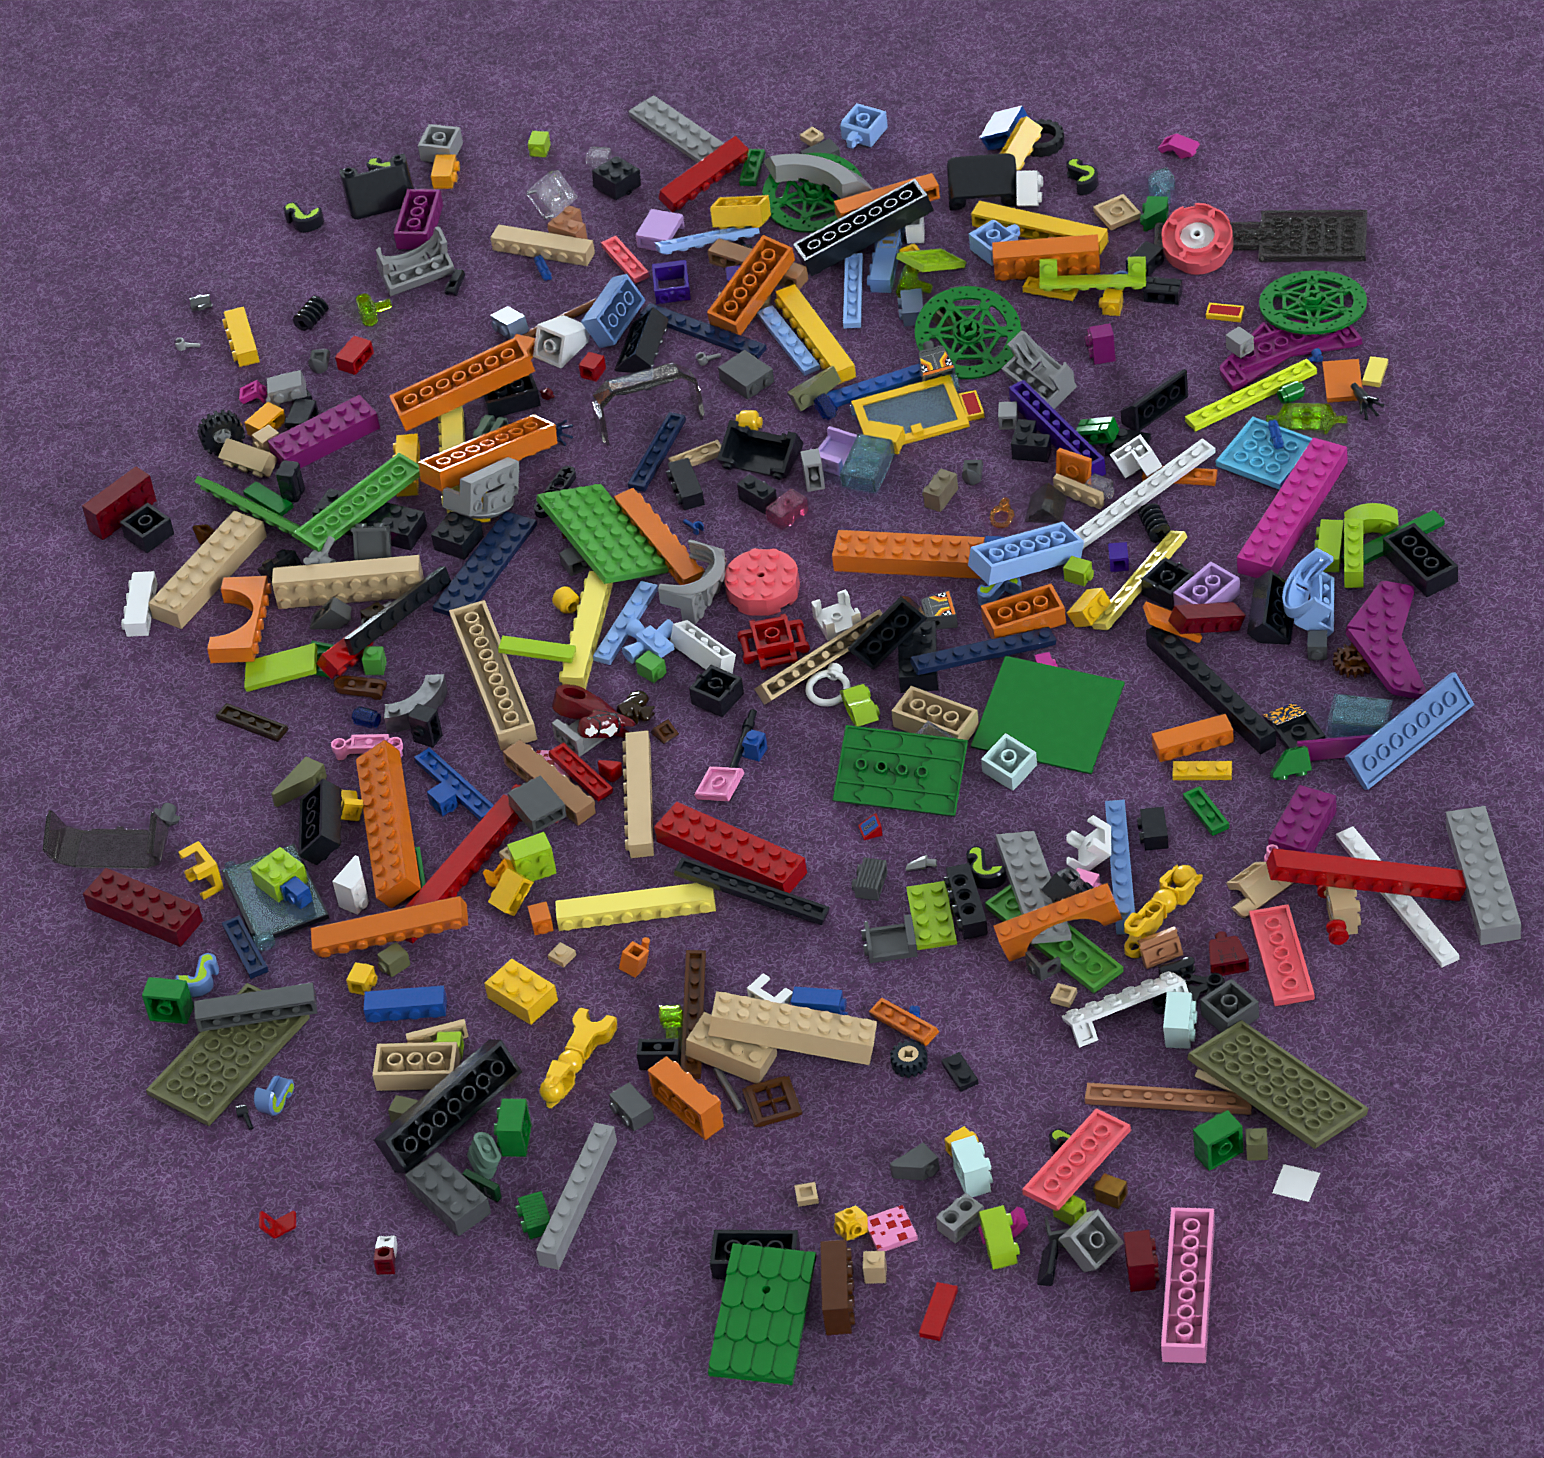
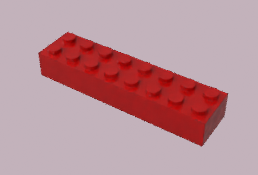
M677 801L654 826L658 843L719 870L787 893H791L807 874L805 857Z

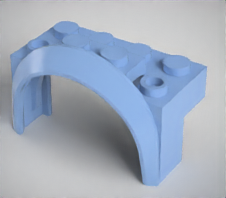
M1315 548L1290 573L1283 589V607L1285 614L1290 618H1294V624L1307 631L1327 630L1328 637L1334 632V577L1323 572V570L1333 562V556Z

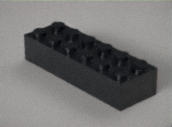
M328 488L312 511L313 517L346 492ZM388 502L359 522L366 523L367 526H374L373 523H385V526H390L391 546L410 551L428 527L424 511ZM350 529L345 535L353 536V532Z

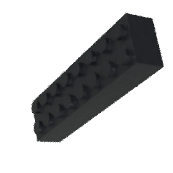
M913 179L795 242L793 246L800 261L804 266H807V271L813 276L852 256V254L867 248L869 245L882 240L884 237L897 232L906 225L912 224L921 217L927 216L934 209L926 192L916 179Z
M489 1039L374 1139V1142L394 1172L407 1174L518 1077L522 1071L502 1040Z

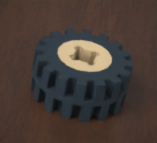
M904 1040V1043L899 1042L898 1046L895 1045L890 1052L893 1071L895 1070L897 1075L900 1073L901 1077L905 1075L907 1078H910L911 1075L916 1077L917 1073L921 1075L923 1070L927 1068V1052L924 1045L921 1046L920 1042L915 1043V1040H911V1042Z

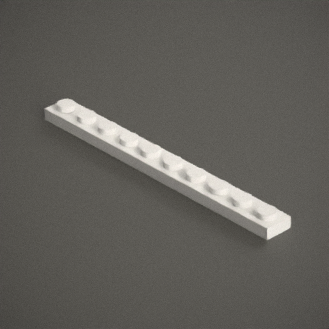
M1202 438L1074 531L1084 541L1083 549L1215 453V447Z
M1353 826L1336 834L1337 841L1352 858L1381 861ZM1381 893L1441 967L1459 960L1457 951L1411 896Z

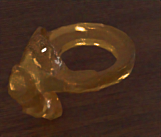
M1003 497L999 505L991 510L989 519L994 527H1008L1013 520V516H1015L1013 509L1010 507V500L1007 497ZM1005 511L1008 514V519L1005 522L998 523L994 520L995 513Z

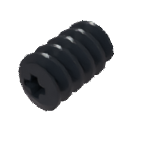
M314 295L310 297L308 302L293 317L294 325L302 331L312 330L314 325L325 315V312L329 310L328 304L319 296Z
M1155 503L1146 504L1138 509V516L1150 541L1153 543L1161 542L1171 529L1160 505Z

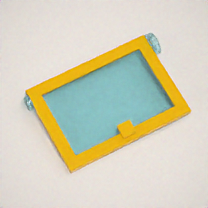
M956 373L851 401L852 405H849L851 415H856L862 433H864L870 420L903 426L906 436L903 445L970 427L957 391L960 390V385ZM869 449L870 453L878 452L877 450Z

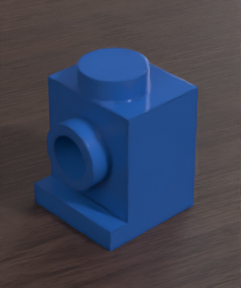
M752 729L747 732L742 742L744 747L742 757L758 762L761 760L768 749L765 733Z
M296 876L280 886L283 899L289 901L292 905L295 904L299 909L313 901L310 888Z

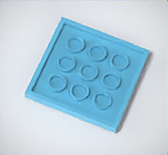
M1252 417L1218 457L1216 467L1280 490L1312 438L1279 426L1284 447L1282 449H1275L1268 428V422Z

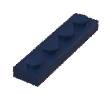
M240 915L222 922L223 929L249 978L253 979L269 972Z

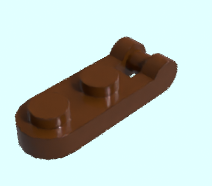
M344 675L334 680V688L337 693L372 697L374 700H381L383 691L387 687V682L382 679Z

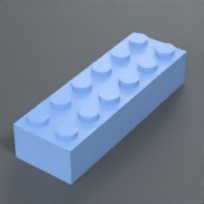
M1064 522L972 546L968 566L988 585H993L1066 564L1071 556L1081 558L1084 541Z

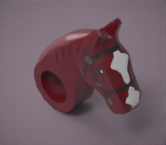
M564 684L558 686L555 691L552 704L553 710L561 716L580 720L577 730L578 734L584 738L609 739L613 736L626 738V733H629V731L623 728V726H635V722L632 719L617 713L603 699L580 686Z

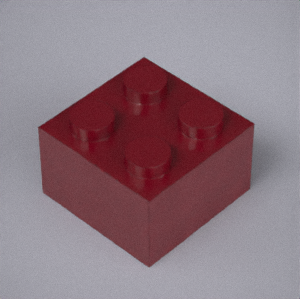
M1149 1230L1123 1232L1130 1292L1155 1290L1156 1281H1160L1155 1238H1150Z

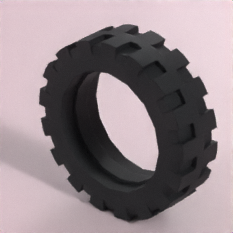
M1049 119L1033 120L1043 128L1040 133L1051 134L1054 138L1046 143H1034L1030 155L1032 157H1048L1056 154L1064 145V130L1062 126Z

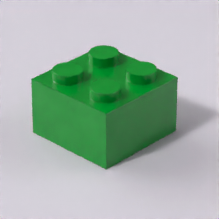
M149 977L142 993L149 1021L188 1024L194 1004L187 981Z
M502 1099L501 1106L497 1107L498 1123L494 1124L497 1148H500L502 1156L526 1157L532 1127L527 1100Z
M1228 1110L1217 1114L1211 1120L1199 1124L1193 1129L1194 1155L1208 1171L1244 1152L1242 1125Z

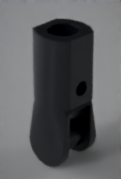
M455 269L445 287L446 295H449V293L454 296L458 295L460 286L465 278L463 270Z
M1185 957L1178 961L1158 966L1159 975L1165 972H1174L1178 976L1184 972L1194 973L1196 970L1194 966L1195 959L1193 957Z

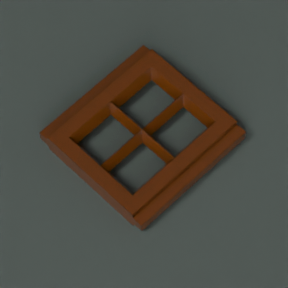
M789 1076L767 1080L742 1089L755 1128L803 1115ZM781 1086L784 1096L773 1099L770 1089ZM766 1090L769 1100L758 1103L755 1093ZM786 1101L789 1110L778 1113L775 1103ZM771 1105L774 1114L763 1117L760 1107Z

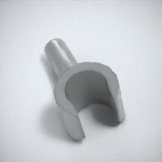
M181 337L176 339L177 343L175 346L179 351L189 347L200 348V343H185Z
M703 352L696 354V359L701 366L706 365L712 359L721 357V353L706 356Z

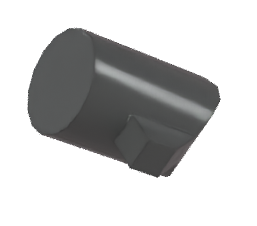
M210 294L189 298L192 311H200L212 307Z
M164 803L161 810L158 808L154 809L153 815L160 829H167L177 824L180 820V816L175 815L177 811L176 806L171 803Z

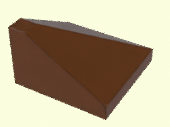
M208 524L193 526V531L201 545L215 532Z
M669 719L654 727L650 732L663 744L679 735Z

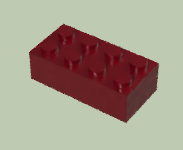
M135 466L83 504L82 508L89 531L104 540L121 527L120 521L146 503L152 505L156 502L150 475Z

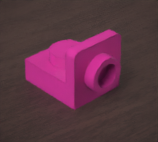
M258 380L240 388L239 401L242 404L253 401L257 397L262 403L266 402L267 388Z

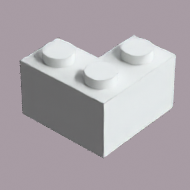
M1037 170L1016 171L1017 206L1039 207V202H1042V192L1039 191L1040 187H1043V176Z
M1141 434L1110 454L1125 478L1133 475L1140 468L1148 477L1163 467Z

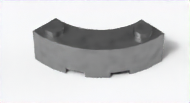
M444 674L425 675L422 686L415 694L403 701L385 704L384 720L387 733L410 729L408 715L417 703L434 709L443 704L447 695Z

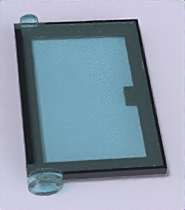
M295 843L282 848L305 866L302 858L298 856ZM272 852L237 865L234 861H229L225 864V869L222 870L256 947L261 951L271 949L275 945V938L329 919V914L306 866L308 882L305 884L310 888L313 901L302 909L284 899L278 903L254 884L250 868Z

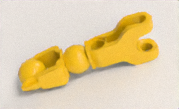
M1177 864L1159 879L1160 890L1154 893L1153 898L1138 913H1131L1124 922V932L1129 934L1124 944L1126 956L1131 958L1141 957L1140 946L1136 950H1131L1134 944H1138V940L1155 934L1162 925L1163 919H1166L1167 914L1175 910L1176 905L1187 904L1195 892V887L1202 881V874H1197L1190 865L1178 866ZM1173 882H1174V884H1175V886H1176L1175 889L1172 888V887H1170Z
M579 1008L572 1018L574 1033L570 1037L565 1051L559 1055L558 1061L552 1060L546 1078L540 1086V1095L546 1101L548 1108H553L573 1088L576 1078L575 1074L582 1069V1065L590 1057L594 1049L611 1041L617 1030L616 1017L606 1015L601 1021L591 1022L588 1013L589 1009Z

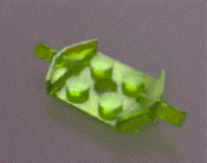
M1286 403L1282 406L1280 412H1277V415H1266L1267 422L1275 419L1280 427L1295 430H1324V435L1330 431L1334 424L1347 423V415L1336 416V413H1334L1331 405L1328 403Z

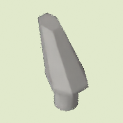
M925 855L908 863L906 871L926 869L927 866L936 867L937 859H928V856Z

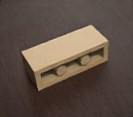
M226 438L218 458L224 461L223 465L230 468L236 466L238 470L244 473L251 471L254 476L262 478V476L269 478L278 460L270 452Z

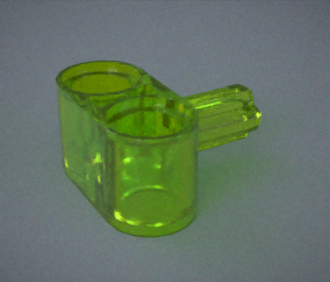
M906 264L898 279L896 295L901 298L900 290L919 288L923 292L931 293L933 285L918 280L919 270Z
M363 293L356 297L358 313L365 326L370 327L377 324V312L392 307L390 299L374 303L369 294Z
M659 1005V1020L662 1028H666V1039H678V1028L683 1027V1010L681 1005Z

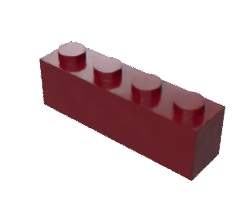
M1234 602L1174 605L1168 621L1180 634L1239 631L1246 615Z

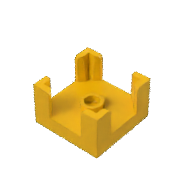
M199 841L178 852L181 859L193 853L195 854L197 865L184 871L185 877L189 882L206 878L212 885L211 888L200 893L204 900L224 889L217 863Z

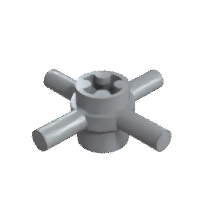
M328 536L320 552L312 551L309 557L304 558V564L336 562L335 559L330 558L328 555L335 538Z

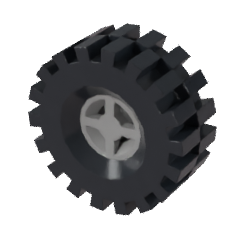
M221 410L220 413L213 411V415L207 414V419L203 418L201 420L202 424L199 423L198 425L199 439L204 450L208 451L209 454L214 453V455L218 456L226 438L243 443L242 439H245V431L239 417L235 413L232 414L229 410L227 413H225V410Z

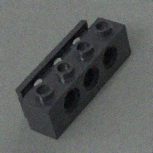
M966 863L947 867V876L943 877L946 888H949L948 897L950 903L953 902L952 910L954 917L958 919L956 920L958 931L962 932L964 940L987 935V920L970 864Z

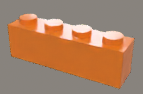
M1226 714L1152 733V747L1159 762L1234 743L1233 728Z

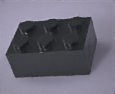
M532 373L481 396L487 414L495 418L541 406L538 388Z

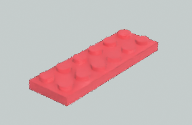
M1289 904L1249 911L1251 925L1274 1007L1315 1000V994Z
M1095 1109L1022 1189L1023 1195L1058 1211L1131 1131V1125L1099 1109Z

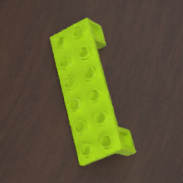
M1146 256L1128 257V274L1057 276V258L1039 259V289L1044 291H1053L1059 288L1062 291H1069L1071 288H1079V290H1089V288L1106 290L1107 287H1114L1117 290L1125 289V287L1142 289L1146 286Z

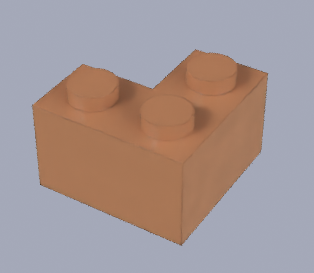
M566 204L547 224L549 233L588 239L579 208Z

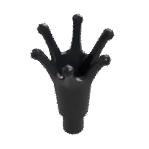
M1352 383L1350 387L1354 391L1353 393L1360 405L1359 414H1363L1364 411V419L1368 420L1366 409H1370L1376 416H1379L1374 410L1373 404L1384 407V404L1377 402L1379 398L1369 396L1357 383Z

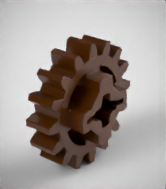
M1353 643L1350 644L1351 646L1343 644V649L1338 647L1337 652L1333 653V666H1335V671H1339V675L1346 674V678L1353 675L1354 679H1356L1357 675L1364 677L1365 672L1370 673L1371 667L1364 661V658Z

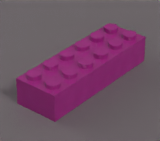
M359 394L268 440L269 450L271 454L278 458L277 463L279 465L285 460L298 462L301 469L380 429L376 411Z

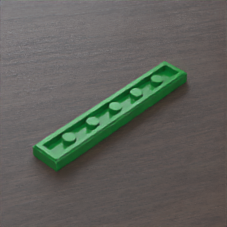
M1432 510L1364 544L1363 566L1384 556V537L1412 523H1415L1425 534H1428L1444 526L1445 520L1436 511ZM1344 555L1341 556V561H1342L1343 563H1344Z

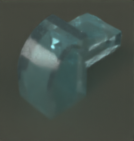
M1165 167L1153 172L1149 176L1148 192L1149 196L1168 197V204H1171L1170 191L1175 189V178L1169 169Z

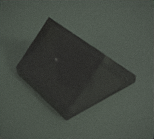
M1046 483L1031 494L1025 522L1048 524L1062 522L1067 496L1050 483Z

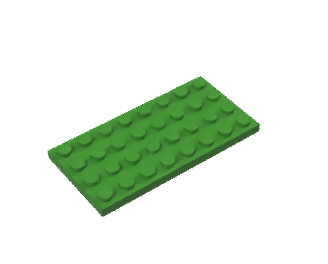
M601 484L537 494L536 501L604 584L668 573L669 569L665 564L666 561L657 555L656 549L648 544L646 537H643L639 533V529L632 525L631 519L622 513L621 507L615 504V500Z

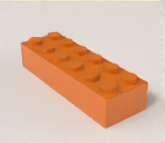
M1098 234L992 242L995 281L1023 280L1028 278V276L1040 278L1039 259L1057 258V276L1100 273Z
M762 235L707 311L710 325L741 335L795 261L792 247Z

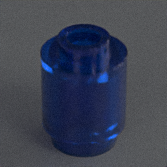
M825 392L813 399L814 406L822 419L827 418V420H830L837 415V407Z
M358 706L352 712V720L356 725L370 729L373 727L377 728L381 722V714L376 710Z

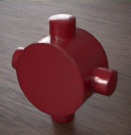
M550 388L540 390L543 399H554V393Z

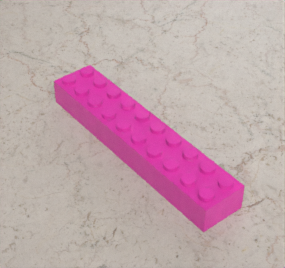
M1312 438L1238 554V573L1254 578H1259L1269 570L1278 574L1348 462L1346 446Z

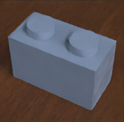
M921 288L900 290L901 298H897L898 308H902L899 310V319L903 320L904 326L916 324L917 317L923 308Z
M509 306L491 315L493 329L509 339L514 338L516 334L523 335L529 331L525 316Z

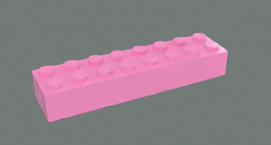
M1171 1207L1161 1340L1162 1362L1206 1363L1215 1231L1214 1209Z

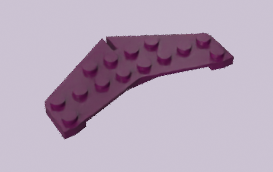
M1291 320L1298 323H1309L1302 320ZM1323 320V321H1320L1319 323H1325V322H1329V321H1332V320ZM1268 321L1267 325L1263 322L1251 334L1254 336V350L1242 358L1232 353L1220 365V375L1231 390L1235 391L1246 386L1289 357L1311 354L1315 348L1325 352L1356 347L1362 344V338L1352 325L1330 333L1298 334L1279 329Z
M1381 581L1347 625L1345 634L1391 694L1418 699L1426 693V689L1402 639V633L1414 595V586Z

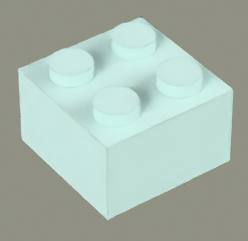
M1006 733L981 759L982 772L1012 791L1037 766L1036 752Z
M1167 992L1163 1025L1165 1045L1168 1048L1190 1049L1191 1041L1195 1042L1196 1030L1194 1029V1023L1197 1024L1196 1001H1193L1192 993Z
M975 1135L951 1142L954 1170L964 1193L975 1197L991 1192L990 1184L993 1183L989 1171L991 1170V1164L989 1159L983 1156L985 1152L982 1143L977 1142Z

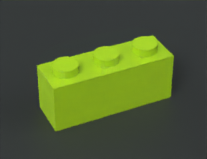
M1321 519L1320 527L1316 528V538H1319V540H1315V548L1333 556V562L1323 572H1340L1344 536L1343 520Z

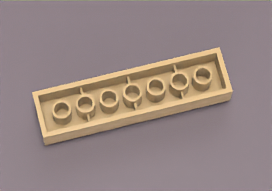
M233 511L150 600L148 604L152 618L182 629L222 586L223 577H230L267 537L263 521Z
M419 555L273 568L272 586L278 609L323 606L332 597H336L344 603L397 599L423 580L424 575Z
M716 991L708 1035L870 1065L877 1021Z

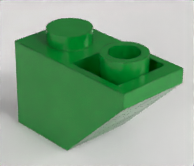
M1147 196L1146 203H1143L1142 208L1144 214L1140 216V225H1143L1144 232L1167 221L1169 211L1168 197Z
M1300 746L1285 749L1271 770L1270 776L1277 780H1284L1291 774L1296 776L1307 775V771L1312 770L1308 747Z

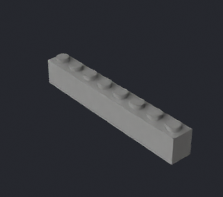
M594 1123L536 1249L539 1266L559 1270L617 1143L614 1126Z

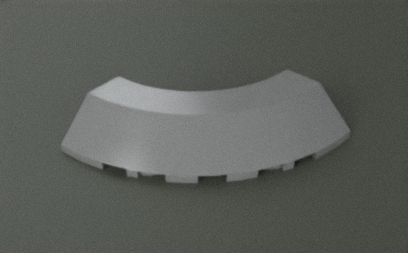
M782 154L770 156L764 160V164L776 183L798 181V178H803L811 183L829 186L830 190L837 194L840 199L873 190L870 184L855 172L823 157L807 154Z

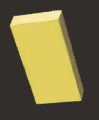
M1370 356L1362 385L1381 387L1388 366V359Z

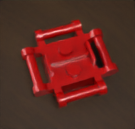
M786 613L780 614L779 617L759 621L750 620V629L737 633V638L741 642L744 654L742 657L745 664H752L755 660H759L761 670L791 662L794 664L798 661L796 652L807 653L810 650L803 631V621L800 619L788 621ZM791 630L796 631L799 642L794 643ZM749 638H753L756 651H750ZM790 654V655H788V656H783V657H778V658H773V659L765 660V658H770V657H775V656Z

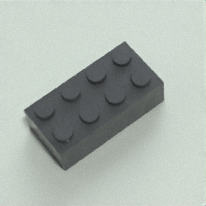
M438 1152L405 1174L408 1190L458 1237L491 1214L488 1198Z

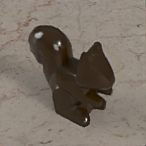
M636 690L631 692L627 699L619 704L616 709L617 713L633 719L637 725L639 719L647 722L655 715L653 712L655 706H646L649 701L648 695L643 691Z

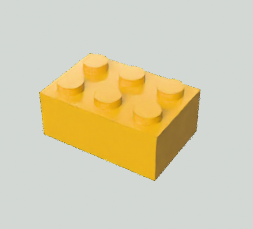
M769 195L719 197L710 207L712 226L719 229L733 226L735 228H744L745 226L758 228L771 216Z
M512 958L484 983L488 999L530 1025L558 1001L554 984Z

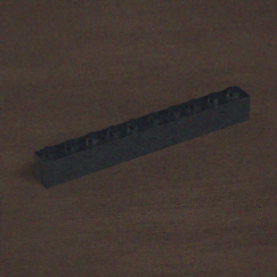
M1155 626L1146 630L1147 646L1217 714H1226L1232 728L1260 755L1276 746V730L1175 634Z

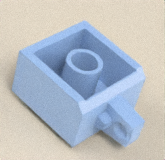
M856 103L841 121L840 125L841 137L846 140L847 147L853 149L857 144L872 147L888 128L886 111Z
M991 220L969 233L970 250L993 266L992 242L1018 240L1020 227L1013 224L1005 228L996 220Z

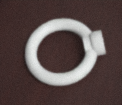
M830 663L827 670L819 671L808 679L805 692L811 702L823 707H831L843 702L841 695L832 699H821L813 692L814 684L825 677L833 681L839 679L843 684V689L851 687L849 679L842 673V666L837 663Z

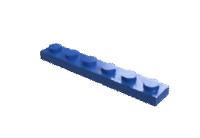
M920 364L830 391L820 399V402L825 411L852 403L851 401L922 381Z
M431 748L414 757L415 763L438 783L443 782L456 794V799L480 821L494 806Z

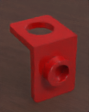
M264 1211L259 1212V1228L272 1238H278L296 1228V1212L291 1211L274 1220ZM264 1219L268 1221L270 1229L265 1225Z

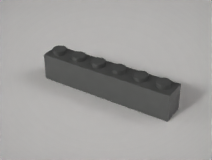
M313 983L194 1001L195 1021L199 1032L318 1013L317 996Z

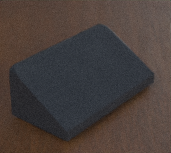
M1053 1239L1042 1251L1037 1285L1052 1286L1054 1283L1058 1259V1243L1056 1239Z

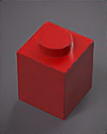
M588 352L579 364L581 378L595 382L606 370L604 356Z

